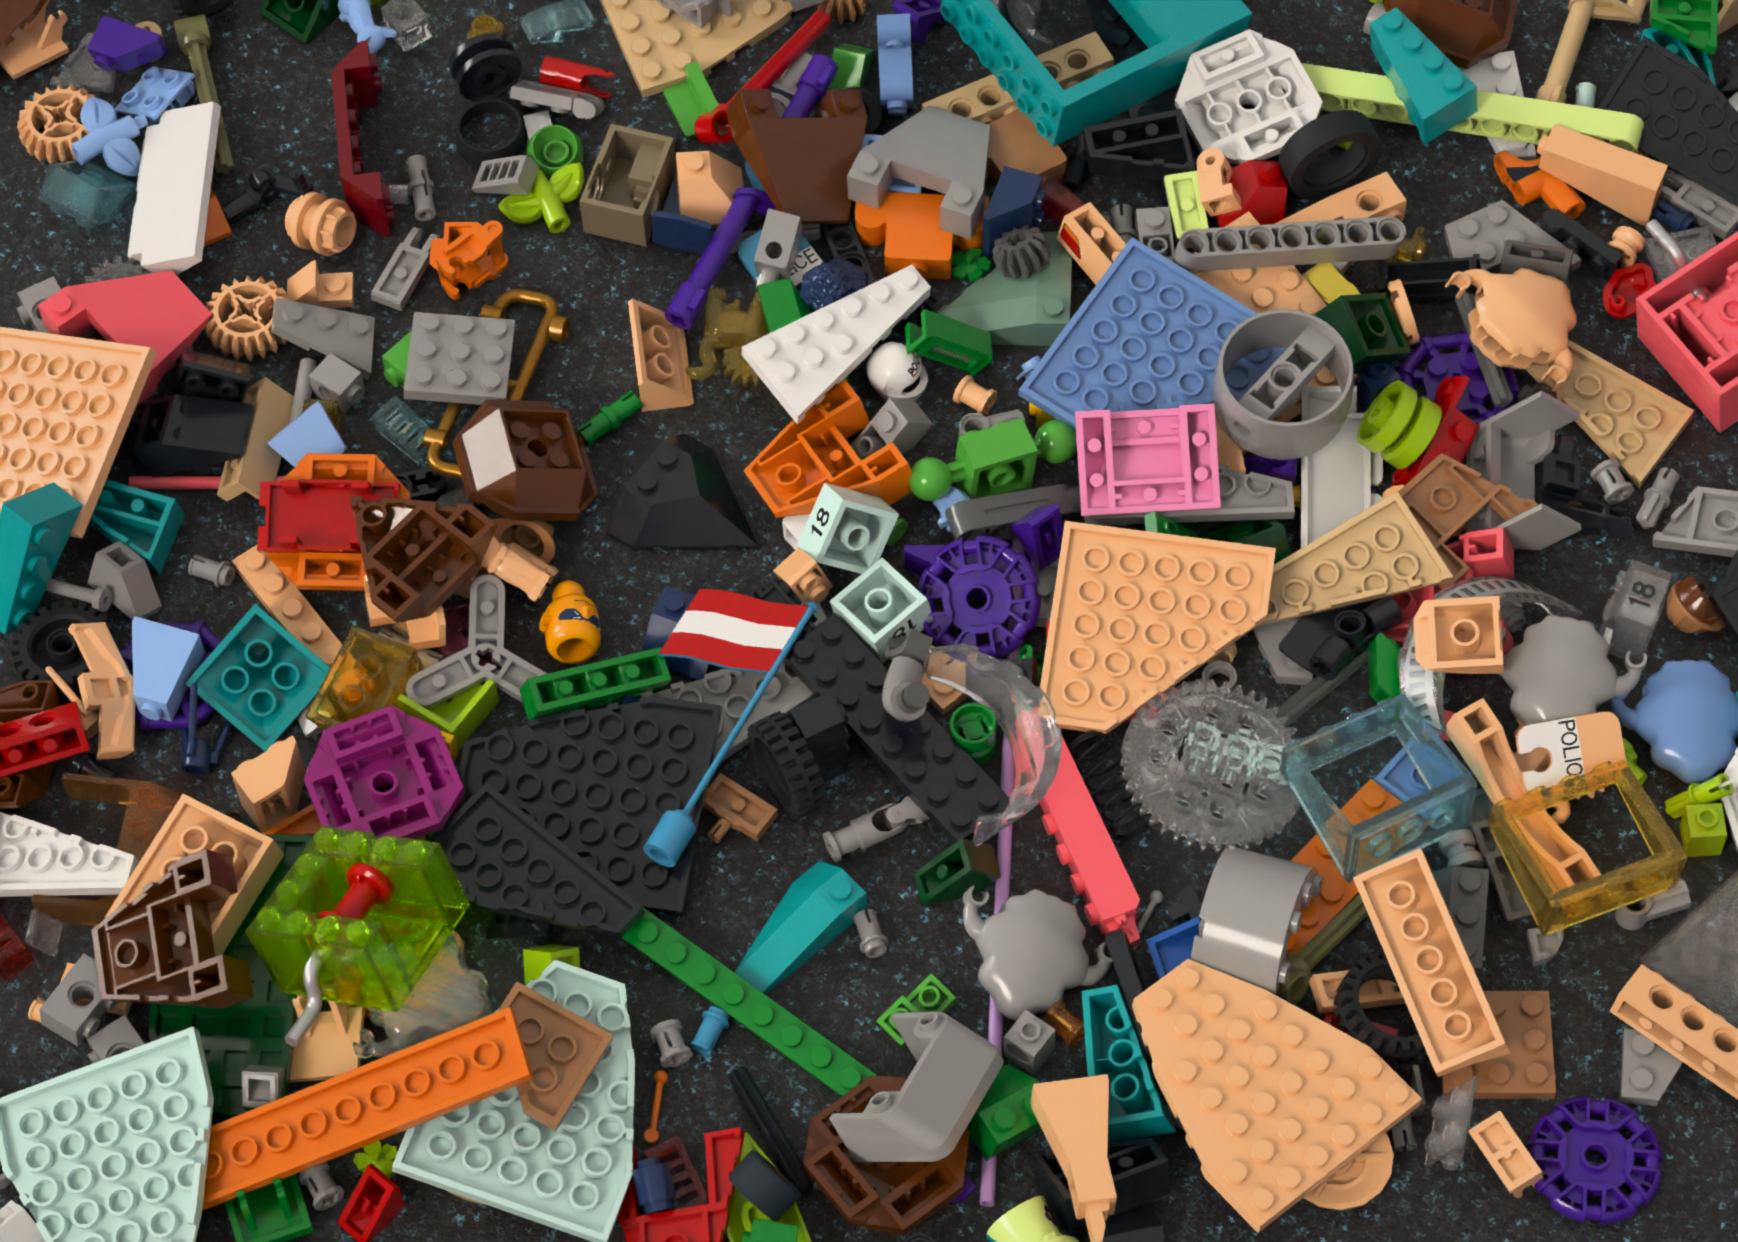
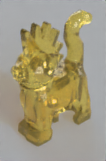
M710 288L706 301L707 318L704 337L700 343L699 357L703 365L699 367L688 366L685 368L687 376L694 380H705L713 375L717 365L714 354L715 348H730L723 351L725 358L722 359L723 366H727L724 370V376L727 377L734 373L732 384H736L742 377L744 387L748 386L750 378H752L754 386L757 387L759 385V376L742 356V346L767 335V326L758 291L754 295L748 312L740 311L739 299H735L731 304L722 303L721 300L726 299L727 296L725 288Z

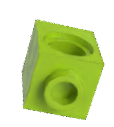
M1722 803L1685 805L1679 825L1684 856L1721 855L1727 838Z

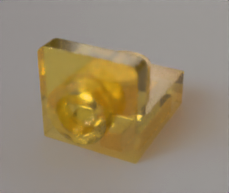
M1418 226L1412 239L1404 237L1393 257L1379 260H1385L1387 263L1421 260L1428 243L1423 240L1425 228ZM1382 235L1385 239L1393 241L1390 237Z

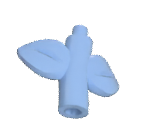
M95 97L88 98L82 106L80 119L90 133L71 144V149L77 161L83 165L103 152V158L111 170L125 176H138L141 154L137 145L131 139L139 136V130L149 125L144 114L134 118L127 115L117 120V112L110 103Z

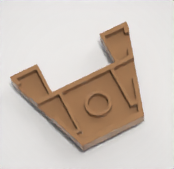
M1440 453L1400 489L1398 493L1454 577V581L1439 584L1446 593L1470 569L1445 545L1452 536L1486 505L1493 508L1507 521L1538 504L1528 497L1524 500L1511 493L1512 489L1501 483L1498 486L1480 477V472Z

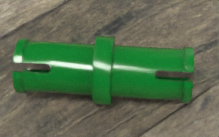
M629 390L610 406H602L598 410L599 414L576 428V431L583 437L586 446L589 447L608 431H616L620 428L619 423L637 410L642 409V403L636 394Z

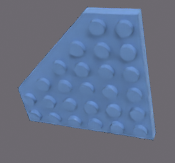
M1131 237L1019 388L1018 395L1057 420L1068 423L1075 431L1076 411L1110 410V412L1170 409L1178 408L1180 405L1213 404L1215 365L1220 350L1229 334L1240 323L1258 313ZM1287 348L1263 349L1239 360L1224 378L1233 397L1239 401Z

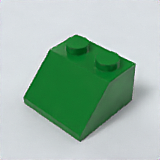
M1009 1064L1001 1067L967 1126L969 1135L986 1161L1042 1131L1030 1104L1033 1084L1040 1082Z

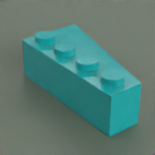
M1397 7L1370 23L1371 49L1387 78H1390L1394 85L1395 93L1399 100H1402L1408 116L1412 124L1416 125L1424 145L1478 112L1477 86Z
M54 482L4 502L0 513V632L4 635L18 630L17 627L21 622L28 625L26 617L31 613L35 614L83 504Z
M1118 985L1082 991L1087 1075L1090 1077L1107 1074L1109 1079L1108 1143L1176 1132L1165 1098L1155 1079L1152 1063L1148 1060L1142 1047L1124 993Z

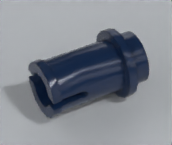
M1661 199L1656 204L1665 210L1667 214L1654 208L1652 218L1674 229L1675 234L1678 236L1682 234L1688 236L1693 231L1697 219L1693 217L1692 212L1687 211L1685 213L1668 203L1665 199Z

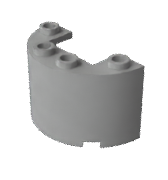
M1229 846V849L1225 848L1216 863L1199 914V918H1201L1199 935L1194 936L1191 960L1263 988L1276 995L1280 983L1286 984L1290 975L1291 962L1286 961L1287 944L1291 933L1297 934L1300 929L1303 912H1300V909H1308L1312 896L1318 898L1323 883V876L1318 875L1317 869L1312 866L1234 846Z

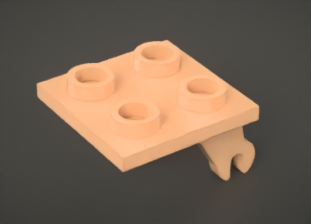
M50 0L46 1L38 15L29 24L24 20L11 34L15 39L8 46L4 42L0 45V64L13 80L69 53V48L62 41L63 26L67 22V15L62 10H58V19L50 14L47 24L45 23L46 6Z
M338 983L328 985L332 995H327V999L332 1011L319 1012L316 1020L298 1046L293 1049L290 1083L328 1080L360 1067L365 1009L363 1006L348 1007ZM294 987L293 989L297 995V998L292 999L297 1019L307 1005V994L304 987Z

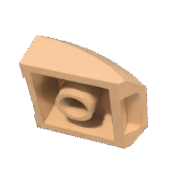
M1499 596L1423 601L1414 617L1415 657L1420 665L1429 671L1446 673H1504Z

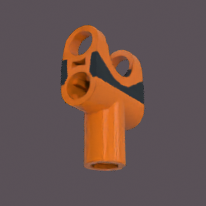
M1505 150L1494 155L1496 172L1506 190L1518 204L1524 206L1541 197L1550 209L1555 208L1558 212H1562L1574 220L1584 211L1586 207L1585 202L1570 185L1539 168L1541 154L1538 159L1531 161L1519 159Z

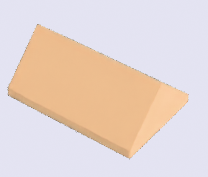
M632 298L628 301L640 401L643 406L642 412L690 406L694 403L684 329L671 324L666 319L664 311Z

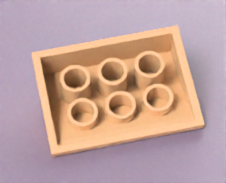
M182 794L105 918L123 903H131L143 893L142 888L150 881L157 882L169 872L167 868L176 860L208 849L233 859L237 893L207 904L215 956L221 955L278 866L284 853L274 839Z

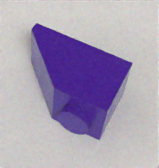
M103 15L87 50L94 59V64L106 71L115 69L126 72L166 55L169 48L160 34Z

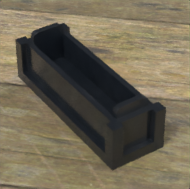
M1473 254V257L1390 263H1385V260H1378L1380 275L1378 290L1379 293H1387L1391 303V293L1387 287L1388 282L1400 279L1408 301L1454 299L1460 289L1456 285H1449L1446 288V283L1453 273L1457 271L1464 272L1471 269H1481L1480 255ZM1470 284L1465 292L1473 293L1475 296L1478 288Z

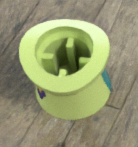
M1044 1196L1031 1198L1012 1208L996 1220L986 1234V1238L990 1242H1079L1072 1236L1060 1233L1051 1216Z

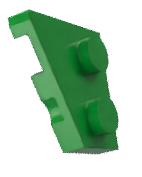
M1650 0L1649 26L1703 52L1715 55L1717 48L1718 0Z

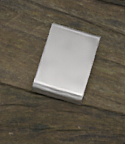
M548 110L523 115L528 140L539 129L552 125Z

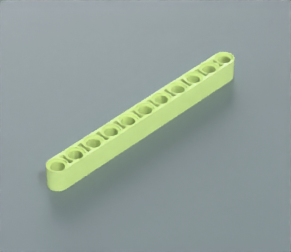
M1301 63L1323 101L1321 111L1354 110L1363 113L1367 118L1415 125L1412 124L1402 100H1399L1395 93L1394 85L1387 76ZM1477 90L1478 112L1448 131L1539 145L1543 134L1549 136L1554 124L1637 153L1644 122L1640 117L1630 113Z

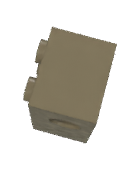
M610 124L579 201L585 233L647 247L652 234L653 212L661 211L676 173V154L673 137ZM596 179V188L592 198L591 190Z

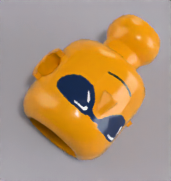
M570 580L560 582L552 592L553 601L543 613L539 628L545 632L546 647L554 659L568 664L582 663L592 658L601 646L598 610L593 601L585 596L584 589L579 583Z

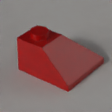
M1248 160L1233 167L1229 183H1232L1240 196L1242 209L1216 216L1219 228L1229 225L1248 211L1260 225L1275 224L1283 220L1288 187L1279 163L1277 161Z

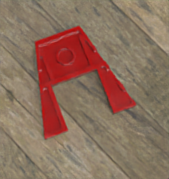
M736 1127L704 1133L709 1204L641 1215L632 1175L617 1217L626 1241L725 1242L735 1186L728 1179V1175L740 1163L745 1137L743 1129ZM633 1147L632 1162L633 1170L638 1169L637 1150Z

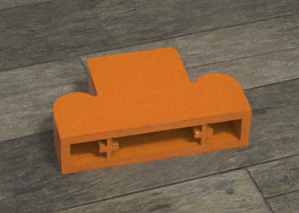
M887 192L879 209L856 202L855 230L860 243L864 246L875 247L885 242L886 276L913 265L923 278L950 279L955 245H958L964 251L973 247L983 248V217L970 240L940 230V205L945 195ZM985 197L984 214L989 204V197Z

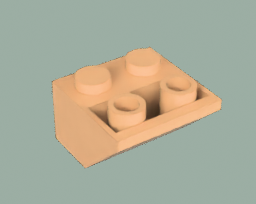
M293 736L284 741L275 742L266 752L254 759L242 762L235 771L231 772L241 805L261 833L294 815L297 811L306 771L297 742Z

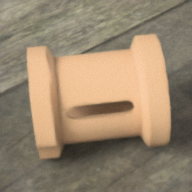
M966 375L958 384L953 395V401L957 404L964 403L975 409L977 413L986 416L993 408L998 392L992 388L988 390L974 382L972 376Z

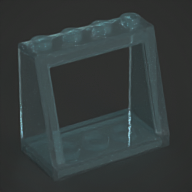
M1404 693L1392 699H1384L1376 706L1361 713H1353L1347 719L1332 726H1324L1316 733L1301 740H1293L1286 747L1282 748L1280 772L1337 869L1348 883L1354 881L1353 877L1419 848L1423 849L1436 843L1452 831L1469 827L1477 781ZM1396 734L1429 791L1353 826L1311 772Z

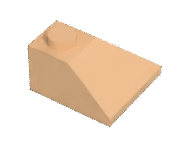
M711 151L676 153V184L680 215L712 224V228H718L734 200L732 195L735 190L744 188L741 167Z

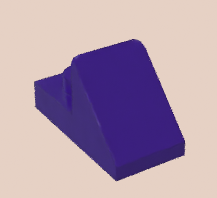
M895 0L893 4L894 14L910 13L911 39L920 45L925 42L932 24L945 21L940 10L941 0Z

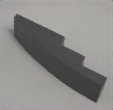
M1480 788L1457 794L1455 799L1466 829H1470L1473 832L1476 840L1474 848L1483 857L1485 865L1482 869L1489 870L1488 884L1506 922L1541 914L1543 911L1519 844H1515L1510 828L1485 790Z

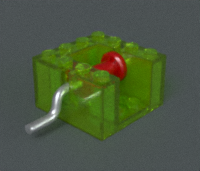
M326 826L320 827L246 929L248 937L278 991L307 997V1005L285 1036L286 1043L293 1047L298 1046L316 1020L321 1010L322 1000L398 1012L470 906L440 843L389 835L377 839L374 833Z

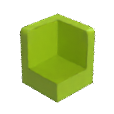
M549 944L523 949L526 985L531 980L539 978L543 970L554 960L580 968L579 947Z

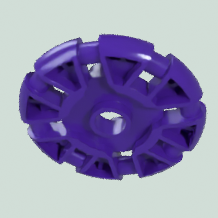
M976 535V539L965 541L964 538L955 540L944 546L933 556L935 560L929 568L924 569L921 575L918 591L928 600L932 613L927 617H933L934 620L931 623L925 620L923 627L927 635L933 638V642L936 645L941 644L949 652L965 658L982 660L991 657L994 659L1003 658L1014 652L1025 642L1023 638L1030 629L1034 630L1041 609V596H1038L1036 583H1039L1037 574L1030 561L1022 552L1016 553L1010 548L1011 544L1004 540ZM977 553L978 563L968 565L967 555ZM1000 559L1009 564L1005 572L995 568ZM946 567L955 573L948 583L940 578ZM1022 585L1024 598L1014 600L1012 587ZM980 588L986 593L987 602L984 607L975 609L971 606L969 597L972 591ZM942 598L944 611L936 612L934 599ZM1011 616L1018 620L1012 631L1003 626V624L1009 621ZM953 623L962 630L957 639L948 633ZM989 633L990 643L980 645L978 634Z
M1580 1096L1565 1100L1555 1105L1552 1113L1549 1115L1544 1114L1537 1121L1529 1136L1527 1148L1530 1149V1155L1542 1171L1544 1182L1540 1179L1534 1187L1539 1195L1544 1194L1551 1201L1550 1207L1572 1220L1585 1223V1219L1599 1220V1225L1623 1221L1635 1215V1209L1640 1205L1646 1206L1660 1186L1663 1172L1659 1170V1165L1663 1160V1154L1659 1140L1650 1124L1645 1125L1638 1118L1639 1113L1624 1103L1606 1097L1604 1101L1592 1100L1590 1096ZM1590 1114L1603 1116V1121L1590 1120ZM1563 1122L1573 1128L1567 1134L1559 1127ZM1626 1128L1633 1134L1627 1141L1619 1133V1131ZM1557 1150V1157H1545L1546 1151ZM1593 1150L1598 1151L1604 1155L1606 1162L1599 1166L1592 1165L1586 1160L1585 1154ZM1634 1158L1644 1161V1167L1633 1166ZM1561 1177L1564 1185L1567 1187L1564 1191H1561L1555 1184ZM1624 1184L1632 1190V1193L1627 1197L1621 1192ZM1587 1195L1601 1196L1600 1205L1587 1204Z

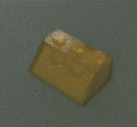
M352 626L305 715L306 718L325 730L390 705L398 708L396 699L400 694H406V683L409 678L420 672L423 668L416 649Z

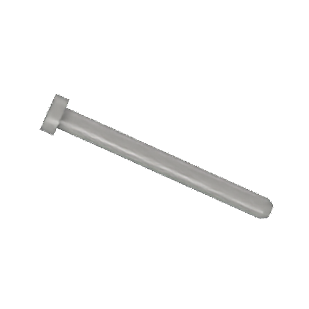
M50 578L45 591L91 603L92 608L98 609L101 612H106L113 600V593L109 588L100 586L93 590Z

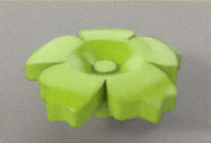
M379 1140L364 1146L365 1153H355L353 1163L357 1166L358 1171L364 1173L367 1165L372 1163L389 1179L396 1174L392 1172V1165L398 1152L396 1146L385 1144L382 1147Z

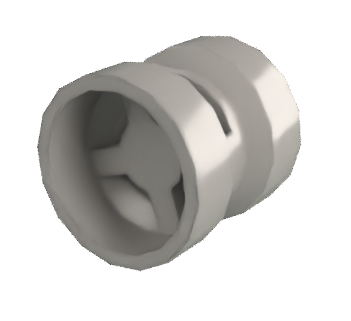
M1470 829L1452 831L1439 840L1438 844L1442 855L1448 857L1447 867L1461 866L1479 869L1484 867L1485 864L1481 853L1474 848L1476 840Z

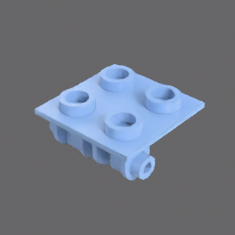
M152 66L143 73L141 80L133 89L124 94L121 102L115 107V111L135 117L144 114L149 121L148 126L160 124V116L163 111L182 108L195 95L194 90L196 86L192 81L195 75L194 73Z

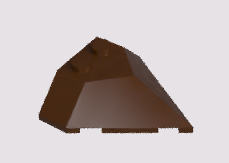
M349 495L354 512L364 569L367 574L371 601L396 623L431 616L480 568L497 528L495 522L471 504L458 503L457 507L440 506L434 501L382 498V501L364 500L363 496Z

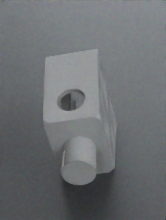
M768 208L754 258L756 273L760 274L757 285L790 278L804 236L800 216Z

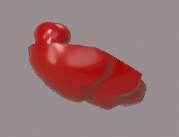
M1636 263L1627 268L1617 269L1612 274L1610 281L1605 284L1603 289V304L1608 315L1616 319H1627L1636 315V298L1656 285L1653 280L1652 267L1645 263Z

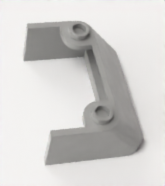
M1539 391L1478 424L1480 427L1466 453V466L1480 472V477L1497 486L1501 483L1511 488V493L1526 500L1528 497L1535 501V464L1543 461L1548 453L1553 452L1555 447V431L1579 419L1580 411L1543 391ZM1542 503L1507 521L1493 508L1486 505L1466 524V533L1504 527L1514 549L1542 550L1581 530L1580 523Z
M944 1012L893 1013L891 1020L917 1061L901 1090L876 1093L869 1100L863 1113H832L829 1119L856 1162L938 1161L948 1156L956 1147L1003 1065V1058L994 1044Z

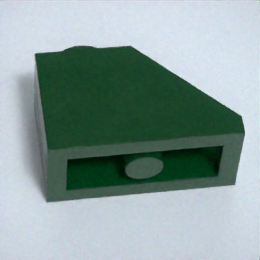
M963 838L913 873L922 905L926 906L961 898L965 891L973 885L972 895L977 894L1001 877L992 845Z

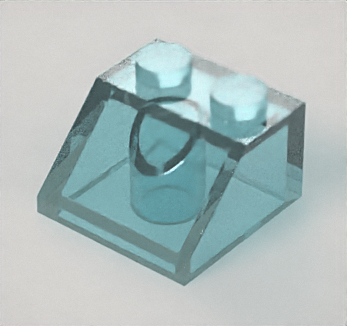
M77 160L49 163L38 200L48 204L52 212L60 215H69L76 219L75 223L77 225L93 229L95 226L109 224L135 194L137 184L92 161H88L83 165Z

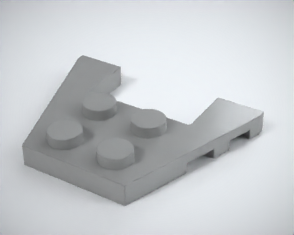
M1503 200L1453 221L1444 227V236L1450 259L1473 257V254H1479L1481 269L1487 270L1490 273L1500 270L1501 257L1506 240L1568 249ZM1574 252L1571 271L1580 268L1582 261Z

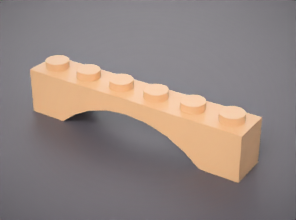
M1484 698L1453 714L1443 729L1562 908L1565 909L1591 894L1605 879L1585 849L1573 841L1557 825L1536 796H1532L1525 791L1521 770L1510 749L1504 729Z

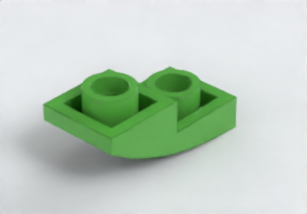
M931 973L906 998L902 995L876 1022L901 1047H904L906 1043L891 1020L893 1013L933 1011L946 1014L959 1001Z

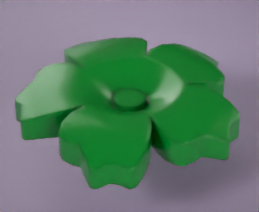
M976 247L966 250V255L957 251L953 254L952 265L954 268L951 269V274L954 278L962 281L968 277V281L973 283L979 280L980 277L983 278V273L990 270L991 261L987 260L986 256L982 257V250Z

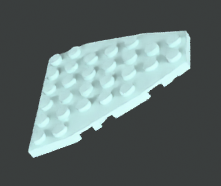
M554 960L543 970L539 978L531 980L525 986L614 1035L612 1043L557 1131L555 1132L523 1114L515 1086L407 1129L393 1162L392 1172L591 1242H608L633 1174L635 1057L631 1042L626 988L624 983Z
M194 1026L0 1098V1160L2 1170L6 1177L13 1182L20 1194L21 1202L31 1212L37 1222L35 1225L46 1242L196 1241L203 1209L214 1103L199 1030Z

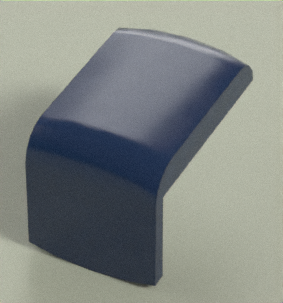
M675 173L663 211L653 212L652 240L653 243L666 248L702 255L717 228H712V224L680 215Z

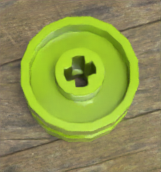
M1396 380L1391 382L1378 394L1365 412L1358 427L1357 442L1373 453L1381 451L1382 459L1399 470L1406 468L1423 453L1434 437L1442 416L1441 407L1424 396L1418 398L1417 391L1403 381Z

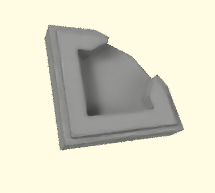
M1564 925L1527 929L1526 936L1533 967L1545 964L1557 955L1564 938Z

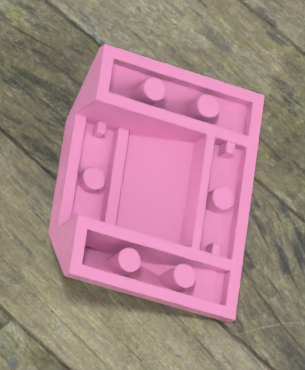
M1214 403L1180 405L1178 408L1075 412L1081 516L1221 508Z

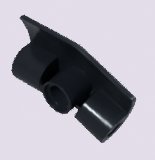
M1386 596L1381 599L1305 615L1297 621L1279 643V650L1310 673L1325 680H1333L1352 657L1359 656L1365 652L1367 642L1374 639L1380 632L1383 634L1403 622V614L1397 602L1392 597Z

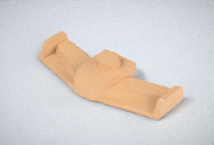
M105 622L71 624L68 628L69 633L73 635L90 672L82 673L77 678L84 711L99 710L97 759L122 758L134 752L136 701L133 696V676L130 674Z

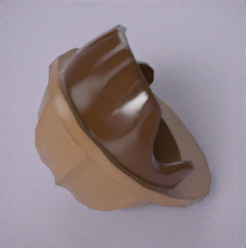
M1694 574L1682 581L1678 580L1671 587L1667 597L1668 619L1673 623V626H1676L1685 633H1702L1708 630L1721 631L1725 628L1726 624L1708 599L1709 596L1703 592L1705 585L1697 583Z

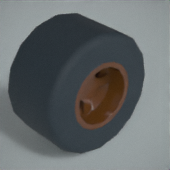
M751 1150L728 1175L731 1183L754 1206L775 1222L801 1196L799 1190L774 1165L755 1150Z

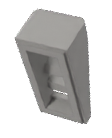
M528 155L482 161L472 190L475 193L529 195L539 166Z

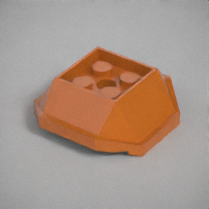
M306 453L297 463V466L282 479L369 481L370 483H399L401 485L400 499L412 500L410 492L375 454ZM267 553L269 560L299 590L364 591V576L367 574L364 569L361 553Z

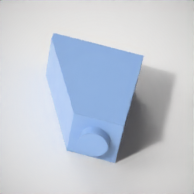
M134 616L132 620L133 696L139 713L151 720L163 719L172 722L188 689L185 682L197 670L205 653L200 634Z

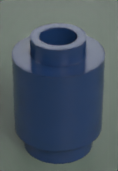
M659 1156L637 1161L639 1168L632 1170L639 1206L644 1207L645 1215L675 1208L673 1198H676L669 1162L661 1163Z

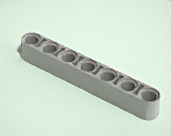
M1373 217L1192 229L1184 232L1180 237L1173 254V261L1189 272L1388 259L1396 254L1406 235V228L1395 217ZM1382 235L1390 237L1393 241L1385 239ZM1349 237L1356 238L1360 243L1352 241ZM1317 239L1325 241L1328 245L1319 243ZM1284 242H1290L1295 247H1290L1286 245ZM1251 244H1257L1262 249H1257L1253 247ZM1218 246H1224L1230 251H1223ZM1185 248H1191L1195 250L1197 254L1190 253Z

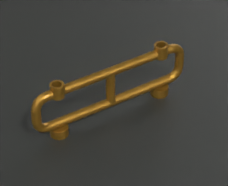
M513 289L500 295L494 306L485 304L482 307L480 317L505 319L508 306L515 302L538 305L546 309V313L516 380L509 379L508 393L510 394L507 400H522L548 339L564 344L568 338L570 330L569 317L560 316L557 301L545 293L526 289ZM450 402L438 429L427 428L423 444L425 448H429L426 459L429 467L434 472L443 476L462 479L458 464L444 462L440 458L442 451L445 452L449 446L451 431L464 403Z

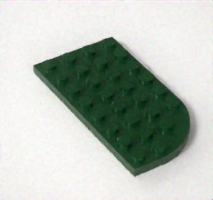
M266 835L274 839L284 853V856L223 952L224 955L249 963L254 997L225 1008L151 1004L148 1024L150 1042L193 1026L199 1030L214 1096L212 1114L233 1118L255 1109L242 1107V1070L249 1065L285 1067L281 1098L288 1096L294 1047L286 1043L285 1036L297 1021V1013L292 999L297 998L293 991L294 987L301 986L317 843L314 835Z

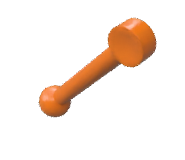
M658 1070L654 1074L656 1089L650 1126L644 1133V1139L650 1145H654L659 1141V1133L656 1129L663 1085L668 1080V1074L663 1070Z

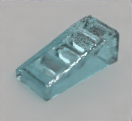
M393 396L373 414L374 428L418 465L424 467L428 463L426 458L429 448L424 447L420 451H417L416 448L423 443L425 432L430 427L397 396ZM403 424H408L400 432L397 431ZM417 431L419 434H417L410 442H408L407 439H409Z

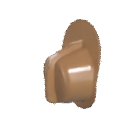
M506 518L491 519L496 523L497 528L493 536L499 543H505V545L516 543L546 563H550L555 556L556 546L552 538L554 525L548 524L547 521L510 520Z

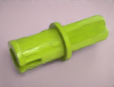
M1720 773L1701 784L1697 782L1692 783L1688 790L1665 801V811L1672 818L1677 819L1683 815L1685 805L1710 804L1731 795L1734 790L1733 784L1730 783L1719 788V785L1730 780L1724 773Z

